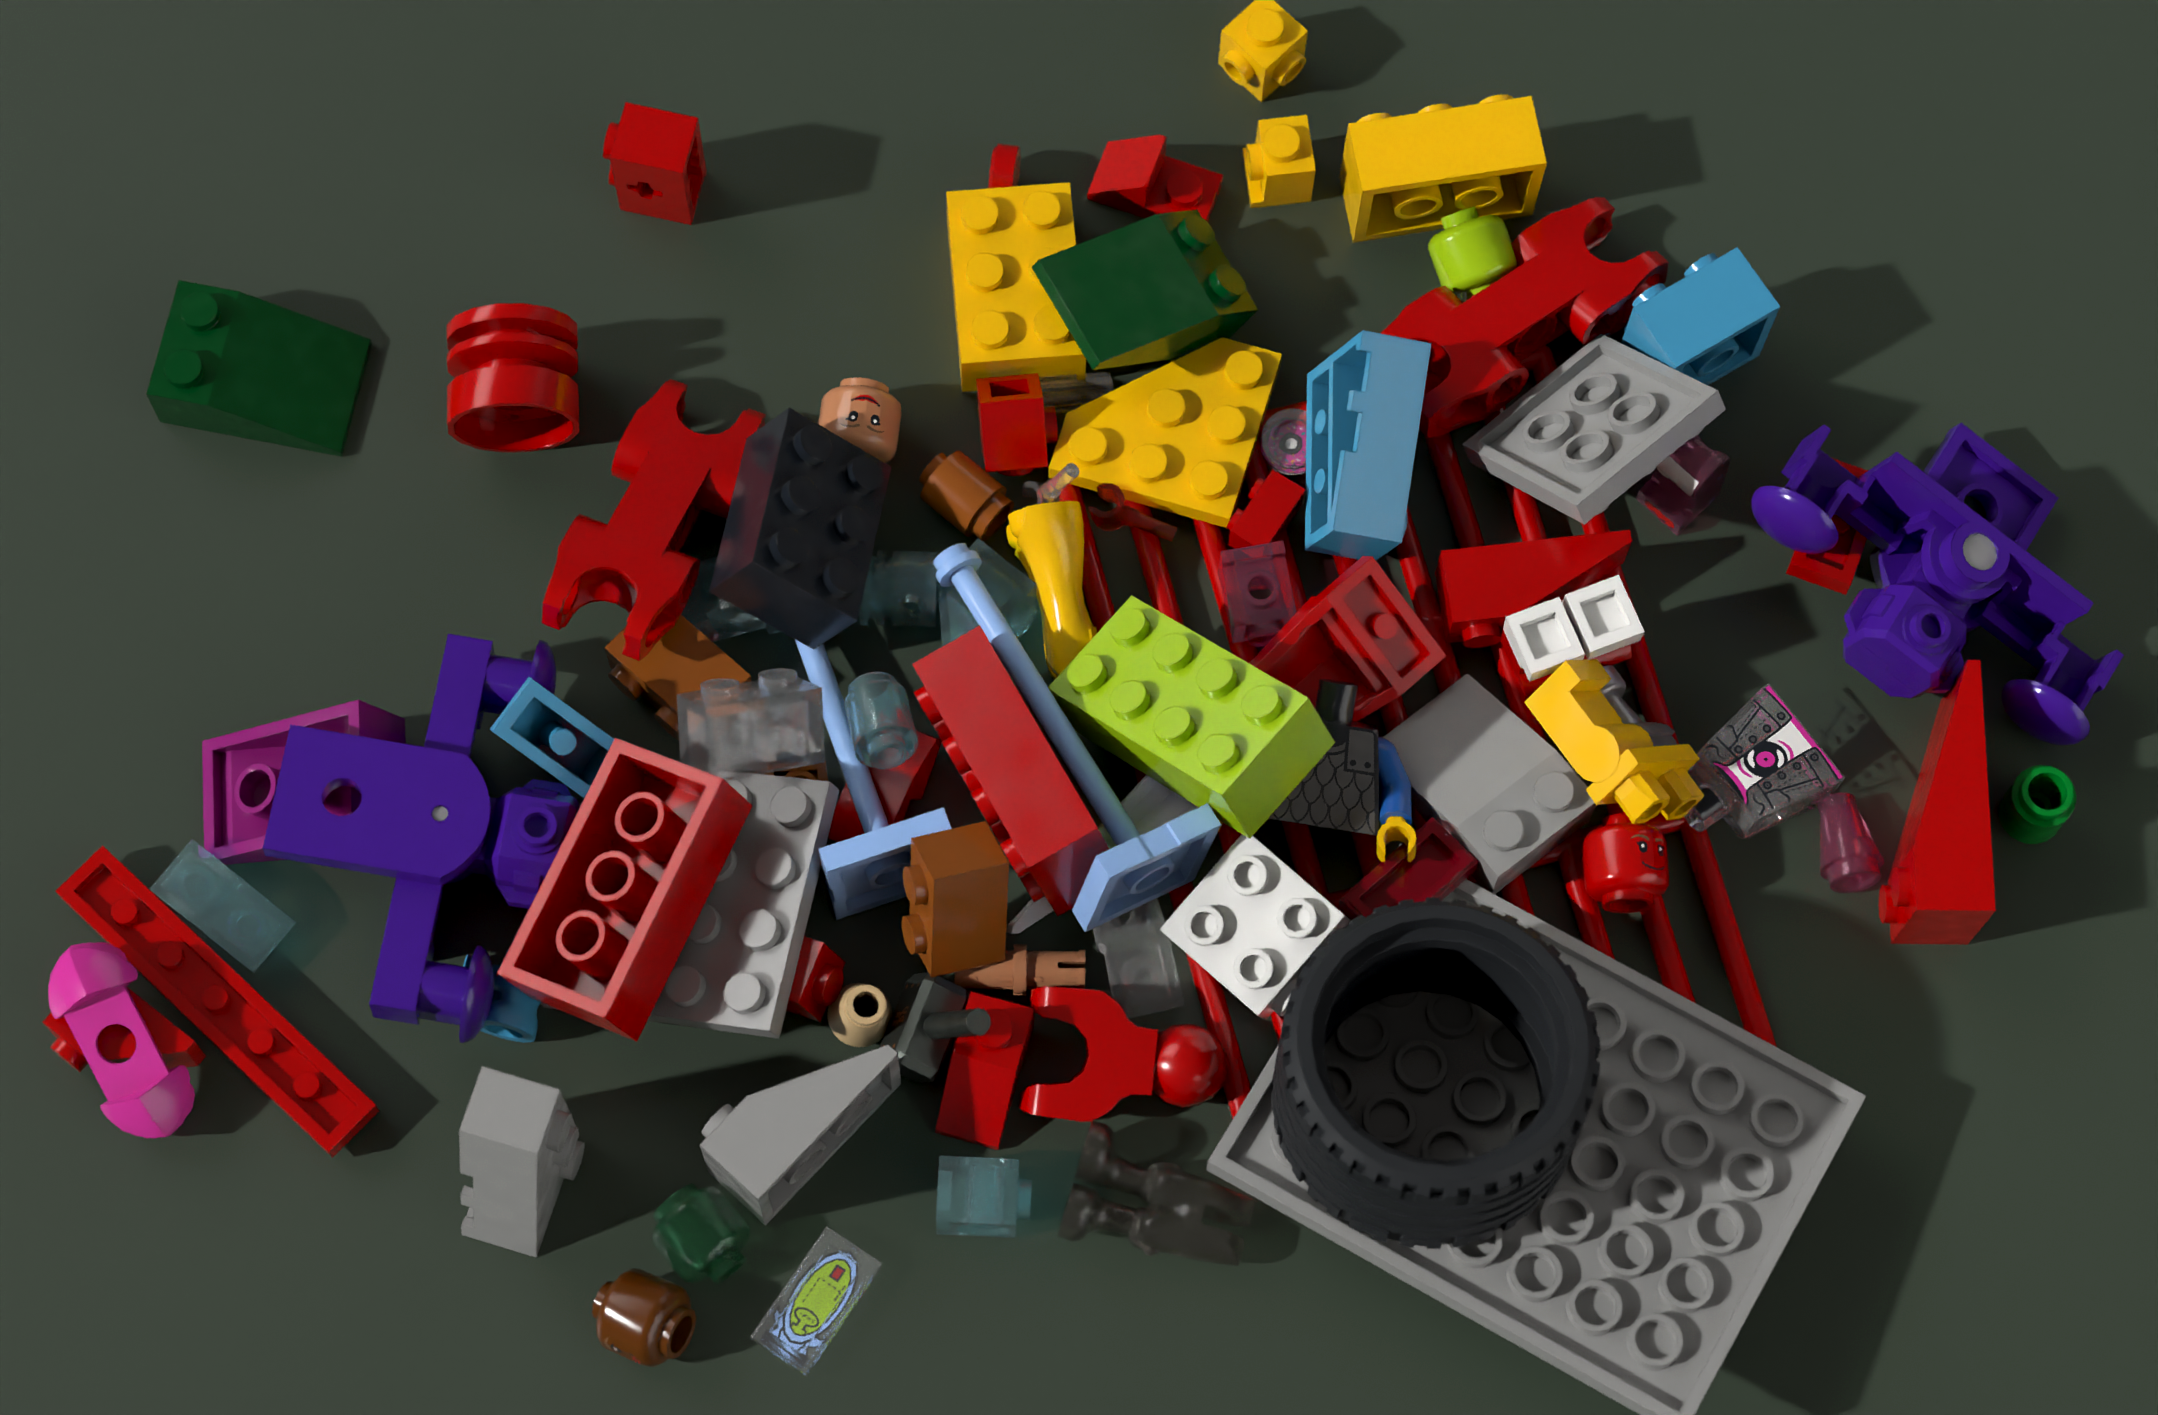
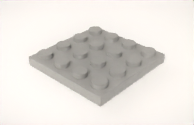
M694 767L723 778L753 807L648 1021L779 1039L821 869L819 848L825 847L827 844L839 790L830 781ZM544 1003L540 1004L544 1008L556 1009Z

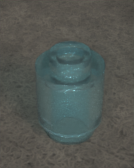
M870 672L853 680L847 690L848 695L844 701V710L856 758L862 764L878 769H892L900 766L915 753L919 743L905 688L897 683L894 676L885 672Z

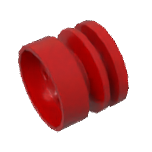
M497 303L474 307L453 317L447 324V346L449 350L447 353L448 373L454 377L447 386V426L450 436L459 443L476 449L506 453L532 452L554 448L571 441L579 433L578 384L571 379L578 372V352L576 351L578 348L577 323L570 316L546 306L526 303Z

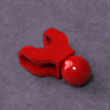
M1049 986L1031 989L1030 1005L1034 1008L1035 1013L1044 1018L1058 1019L1073 1024L1085 1038L1087 1051L1082 1070L1069 1081L1050 1084L1034 1083L1027 1086L1021 1092L1019 1108L1031 1115L1091 1122L1111 1111L1120 1099L1130 1094L1152 1096V1091L1166 1103L1179 1107L1199 1106L1212 1099L1224 1084L1228 1071L1226 1052L1220 1040L1204 1027L1191 1023L1178 1024L1158 1034V1029L1139 1027L1131 1022L1122 1007L1104 991Z

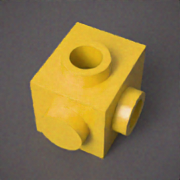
M1254 0L1221 30L1218 64L1223 67L1224 71L1233 81L1244 86L1262 102L1280 85L1285 86L1290 83L1306 63L1304 55L1308 30L1274 0Z

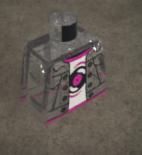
M1768 683L1698 752L1697 755L1700 759L1688 770V773L1702 791L1704 797L1684 818L1693 829L1699 832L1704 831L1723 818L1738 837L1747 839L1822 805L1831 798L1845 777Z

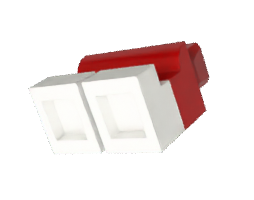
M1619 575L1565 594L1563 602H1561L1560 597L1506 616L1500 642L1526 698L1531 696L1565 660L1597 659L1602 666H1607L1630 659L1632 656L1630 644L1640 641L1645 631Z

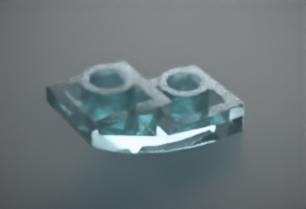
M193 839L188 842L149 888V890L197 929L206 934L252 973H255L296 924L293 919Z

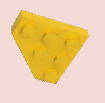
M1222 337L1068 412L1048 468L1049 478L1227 528L1235 512L1281 366L1282 354Z

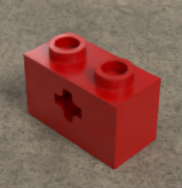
M625 102L619 124L614 122L609 124L603 146V158L610 160L611 163L609 185L616 187L620 210L692 225L707 171L698 117Z

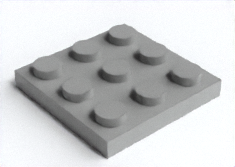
M1599 334L1462 445L1470 463L1585 525L1593 517L1605 511L1615 499L1641 478L1653 472L1658 464L1689 439L1697 436L1706 425L1724 412L1726 408L1718 390L1603 334Z

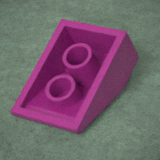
M358 699L203 740L204 863L217 866L286 860L265 856L263 844L290 724L406 744L405 718ZM337 787L327 795L324 807L327 811L337 816L349 815L359 807L362 795L352 787Z

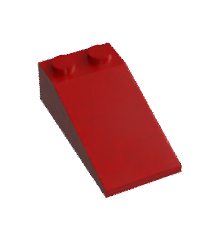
M1967 660L1958 673L1952 688L1944 694L1940 701L1889 875L1888 885H1882L1880 888L1879 916L1882 924H1890L1891 944L1968 945L1996 911L1981 660Z

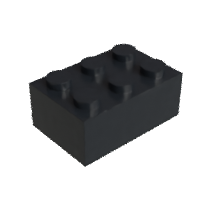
M790 407L746 439L709 592L813 650L857 622L891 466Z

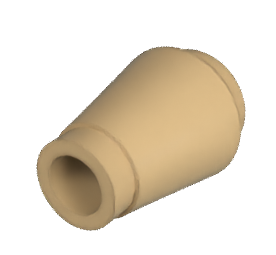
M852 983L842 987L837 999L829 1005L827 1012L828 1023L833 1034L843 1043L853 1047L871 1046L879 1042L885 1035L892 1018L891 1004L879 988L867 983ZM860 998L870 1001L873 1004L871 1011L875 1015L868 1018L859 1016L853 1008V1001L857 1003Z

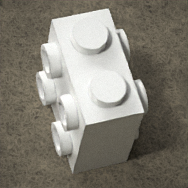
M1241 834L1159 930L1257 1016L1267 1020L1273 1011L1280 1017L1285 1014L1291 991L1296 989L1297 977L1303 967L1310 961L1311 955L1319 946L1326 947L1329 936L1338 929L1342 930L1348 926L1351 920L1254 836L1249 839Z

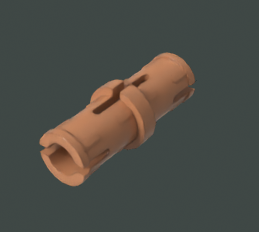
M1014 944V951L1005 950V960L955 972V984L965 989H1013V996H1026V990L1042 986L1085 989V950L1027 951V944Z

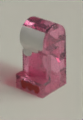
M1698 434L1657 465L1651 479L1639 490L1636 499L1678 536L1719 495L1731 458L1725 453L1708 448Z

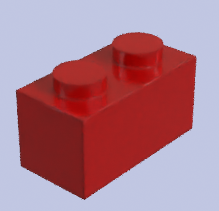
M1273 469L1265 480L1260 477L1249 492L1248 498L1251 499L1250 503L1244 511L1238 508L1227 525V529L1230 530L1228 545L1262 565L1303 505L1306 489Z

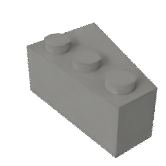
M482 1066L459 1130L460 1173L473 1177V1188L464 1185L461 1192V1205L469 1207L467 1215L461 1224V1235L537 1258L564 1178L574 1180L585 1149V1143L578 1141L579 1130L559 1089Z

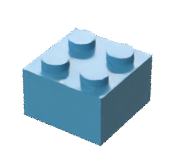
M1738 247L1719 258L1715 253H1710L1700 258L1685 271V278L1667 288L1663 283H1659L1641 293L1632 303L1633 309L1629 321L1624 327L1625 332L1621 343L1706 385H1710L1759 356L1780 305Z

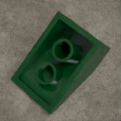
M1198 210L1155 214L1039 259L1032 266L1033 271L1092 370L1181 358L1222 337L1229 339L1258 311L1246 290L1242 276L1233 269L1215 240V233L1212 227L1201 217Z
M178 280L146 395L159 421L162 423L342 457L372 342L371 339L240 291Z

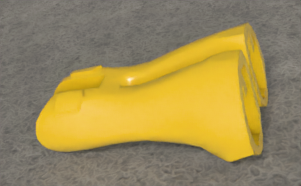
M1058 501L1026 506L1008 515L1009 525L1005 527L1008 543L1012 548L1016 549L1014 555L1022 563L1039 603L1042 616L1045 659L1049 673L1054 680L1097 634L1096 626L1093 627L1086 609L1082 591L1084 523L1078 501Z

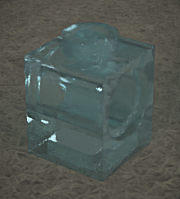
M939 1156L936 1210L937 1234L1016 1238L1017 1219H1030L1032 1179H1019V1159Z

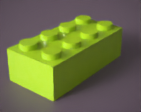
M1132 595L1048 687L1076 732L1194 805L1200 807L1208 803L1217 819L1249 839L1335 743L1308 697Z

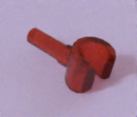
M1102 483L1097 486L1099 497L1107 502L1117 504L1114 509L1107 512L1089 506L1092 520L1098 528L1104 531H1113L1126 525L1131 528L1136 527L1172 542L1177 527L1127 506L1123 491L1113 483Z

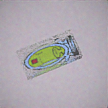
M826 1226L752 1333L751 1339L807 1377L882 1268L881 1262Z

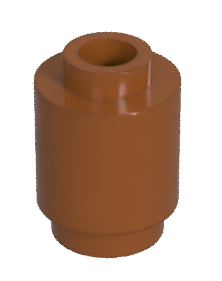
M960 450L955 451L949 456L944 453L938 454L926 466L919 478V482L924 485L920 495L921 500L967 537L974 534L981 541L988 540L1004 524L1014 507V502L1006 496V487Z

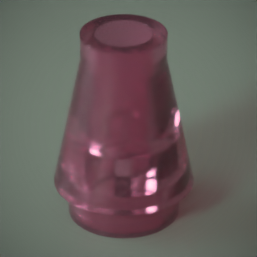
M1835 793L1822 798L1817 803L1820 816L1821 877L1829 881L1832 891L1838 893H1853L1874 886L1881 879L1880 868L1884 863V859L1858 810L1855 796L1851 793Z

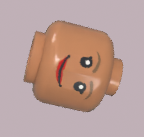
M860 377L847 378L840 382L839 387L832 388L823 396L818 424L882 462L887 463L895 457L902 415L901 404L894 396L889 394V387L879 381Z

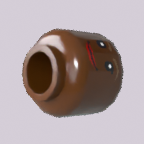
M633 1268L622 1273L614 1282H606L599 1289L592 1306V1315L597 1319L596 1334L601 1345L607 1350L649 1367H655L666 1362L668 1359L679 1357L690 1343L695 1330L696 1314L691 1309V1301L686 1290L675 1283L641 1269Z

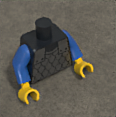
M1319 679L1315 710L1335 743L1272 813L1269 819L1377 836L1376 853L1381 862H1385L1386 844L1391 841H1401L1408 847V862H1411L1415 858L1416 834L1415 830L1411 827V782L1395 745L1386 738L1378 736L1377 725L1352 721L1358 689L1357 684Z

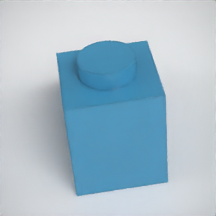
M530 677L527 678L490 728L492 732L583 798H585L614 738Z

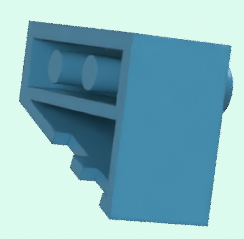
M1362 330L1307 374L1306 551L1358 560L1362 556H1373L1377 560L1402 543V538L1407 528V504L1431 343Z

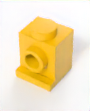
M1307 115L1258 120L1256 142L1246 144V148H1243L1242 151L1250 207L1259 208L1311 202L1316 168Z

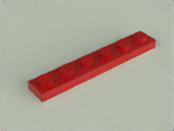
M103 845L55 891L107 943L120 949L125 954L127 961L136 968L139 974L332 1158L380 1111L373 1101Z

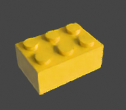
M1499 94L1487 97L1474 105L1453 108L1449 104H1434L1414 114L1392 117L1388 113H1374L1362 117L1355 123H1349L1339 178L1353 243L1444 229L1441 218L1476 206L1479 217L1497 215L1502 220L1533 215L1547 161L1532 96L1513 98L1510 95Z
M1070 182L946 191L947 225L962 392L977 391V378L1032 373L1039 374L1041 386L1085 383L1086 358L1032 269V266L1039 259L1076 245Z

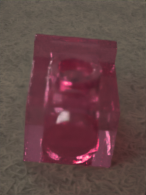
M1283 541L1220 551L1218 576L1232 643L1248 641L1251 646H1266L1297 612L1285 559L1286 551ZM1269 588L1272 594L1266 599H1256L1249 592Z

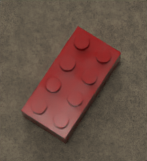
M979 625L912 664L924 684L923 687L913 693L932 726H934L944 748L963 777L973 799L992 828L1002 850L1033 902L1035 903L1041 898L1046 897L1058 917L1074 907L1095 857L1109 850V847Z
M614 738L497 974L532 999L637 1042L753 805L721 777Z

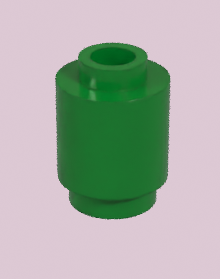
M2036 765L2025 769L2014 780L1999 803L1998 814L2002 827L2012 838L2022 843L2039 844L2049 840L2057 833L2075 809L2076 791L2074 785L2065 773L2052 766Z

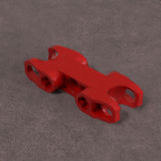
M1595 197L1567 209L1550 213L1519 234L1511 243L1517 260V268L1465 302L1449 287L1440 286L1407 305L1381 334L1431 343L1427 371L1443 379V382L1424 396L1419 424L1420 431L1427 438L1443 436L1462 426L1482 421L1517 396L1528 380V369L1521 361L1568 330L1586 346L1599 334L1610 337L1625 327L1629 321L1634 300L1648 288L1659 283H1666L1669 262L1658 251H1646L1633 259L1618 263L1603 261L1591 254L1589 251L1598 246L1612 230V214L1615 210L1604 197Z
M673 379L666 381L653 397L636 411L618 444L612 463V476L631 484L611 519L606 524L582 514L576 516L558 546L557 561L543 600L542 624L557 630L566 627L577 610L591 602L605 601L615 603L624 608L629 613L623 634L625 645L622 655L638 661L646 657L655 644L675 626L697 581L700 560L680 551L702 511L727 519L746 439L764 426L766 414L748 408L743 410L737 421L726 431L709 435L694 432L682 423L683 413L686 408L684 398L688 385Z

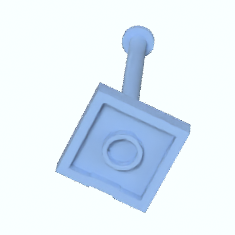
M965 543L955 544L942 551L935 558L933 565L937 569L936 579L942 587L955 586L1116 844V847L1095 857L1072 909L1084 932L1193 881L1221 826L1208 803L1140 835L977 575L976 571L982 564L978 553L974 550H969Z
M795 640L864 834L819 848L821 864L826 876L825 883L828 898L835 918L838 920L907 897L903 884L904 867L911 866V838L951 829L944 807L889 825L824 644L813 650Z

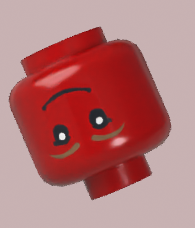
M1617 813L1603 818V826L1594 829L1584 837L1582 843L1584 888L1594 900L1602 902V908L1605 911L1612 913H1635L1648 910L1654 906V899L1663 895L1669 886L1667 841L1665 835L1658 828L1643 823L1633 824L1625 813Z

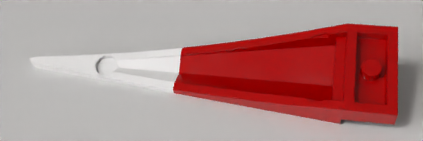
M1362 556L1317 596H1311L1249 664L1308 697L1314 708L1319 679L1357 684L1358 689L1352 720L1357 722L1403 695L1443 660L1446 654L1373 556ZM1147 775L1121 802L1140 835L1198 808V806ZM1101 823L1098 829L1109 849L1116 847V844ZM1043 897L1035 903L1031 899L1008 924L1006 932L1010 934L1020 933L1054 911L1047 898Z

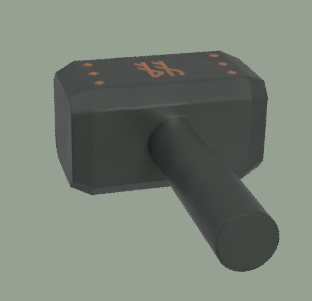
M929 972L914 974L906 981L879 1047L889 1045L898 1053L900 1076L917 1083L933 1082L941 1075L956 1037L982 1035L989 1030L991 1019L984 1009H966L969 994L965 988L941 976L931 978Z

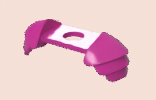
M89 942L71 945L59 957L50 974L48 985L49 1007L55 1020L65 1017L106 1096L107 1101L100 1105L103 1114L123 1132L130 1133L133 1136L152 1139L170 1136L183 1124L188 1114L192 1111L195 1092L190 1083L189 1071L184 1065L171 1069L166 1065L126 987L138 978L136 968L127 961L125 954L120 949L109 943ZM120 1024L133 1032L136 1039V1049L129 1060L116 1063L102 1056L98 1049V1037L106 1026Z

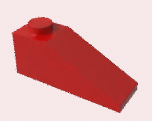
M1630 529L1442 550L1435 575L1446 643L1464 642V646L1469 648H1482L1499 643L1506 616L1560 597L1561 602H1563L1565 594L1589 586L1623 564L1632 543Z

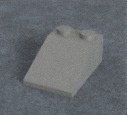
M1469 674L1464 675L1382 737L1392 742L1399 754L1411 782V804L1426 822L1433 817L1479 861L1477 870L1471 876L1482 888L1493 894H1496L1587 824L1596 807L1595 802L1586 791L1588 786L1559 752Z
M889 1045L746 1096L735 1109L730 1104H726L710 1118L701 1132L706 1137L700 1144V1148L708 1173L766 1225L901 1085L898 1053Z

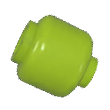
M1476 206L1441 218L1444 230L1435 234L1428 243V250L1441 286L1449 287L1456 295L1461 294L1463 302L1517 268V260L1504 221L1497 215L1479 217Z

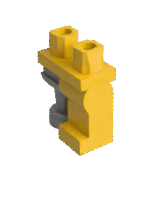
M1597 659L1565 660L1524 703L1575 771L1583 779L1593 782L1586 791L1595 804L1618 803L1633 824L1645 823L1660 812L1667 821L1679 820L1684 817L1704 797L1702 791L1687 772L1700 759L1689 744L1677 745L1676 740L1672 736L1675 731L1668 725L1657 722L1644 723L1621 698L1626 690V684L1614 666H1602Z

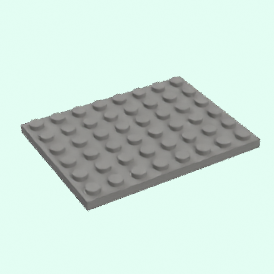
M1466 879L1442 901L1452 902L1453 899L1466 900L1468 905L1479 907L1482 904L1493 908L1492 912L1502 916L1508 914L1518 919L1517 923L1526 929L1531 927L1541 934L1540 939L1547 945L1552 944L1561 953L1560 959L1563 963L1571 965L1577 974L1576 980L1581 987L1585 988L1588 994V1010L1595 1013L1597 1021L1596 1030L1598 1037H1600L1601 1049L1596 1060L1600 1063V1071L1595 1095L1568 1164L1547 1198H1539L1537 1208L1527 1217L1517 1221L1516 1225L1508 1230L1503 1231L1499 1228L1494 1231L1491 1238L1483 1241H1471L1467 1245L1453 1247L1452 1243L1442 1244L1440 1249H1427L1426 1246L1414 1245L1413 1248L1400 1246L1399 1241L1387 1239V1242L1374 1239V1235L1363 1230L1360 1233L1350 1228V1222L1341 1216L1336 1219L1326 1211L1327 1207L1320 1201L1316 1202L1308 1194L1307 1184L1305 1181H1298L1292 1172L1291 1164L1288 1159H1285L1280 1146L1283 1136L1276 1134L1271 1103L1274 1087L1272 1080L1278 1046L1209 1158L1206 1170L1640 1415H1694L1866 1095ZM1418 991L1390 995L1368 1004L1345 1020L1323 1049L1328 1078L1344 1109L1363 1130L1383 1144L1415 1157L1454 1160L1482 1155L1506 1145L1529 1127L1539 1112L1540 1096L1534 1068L1521 1043L1499 1019L1478 1005L1449 994Z

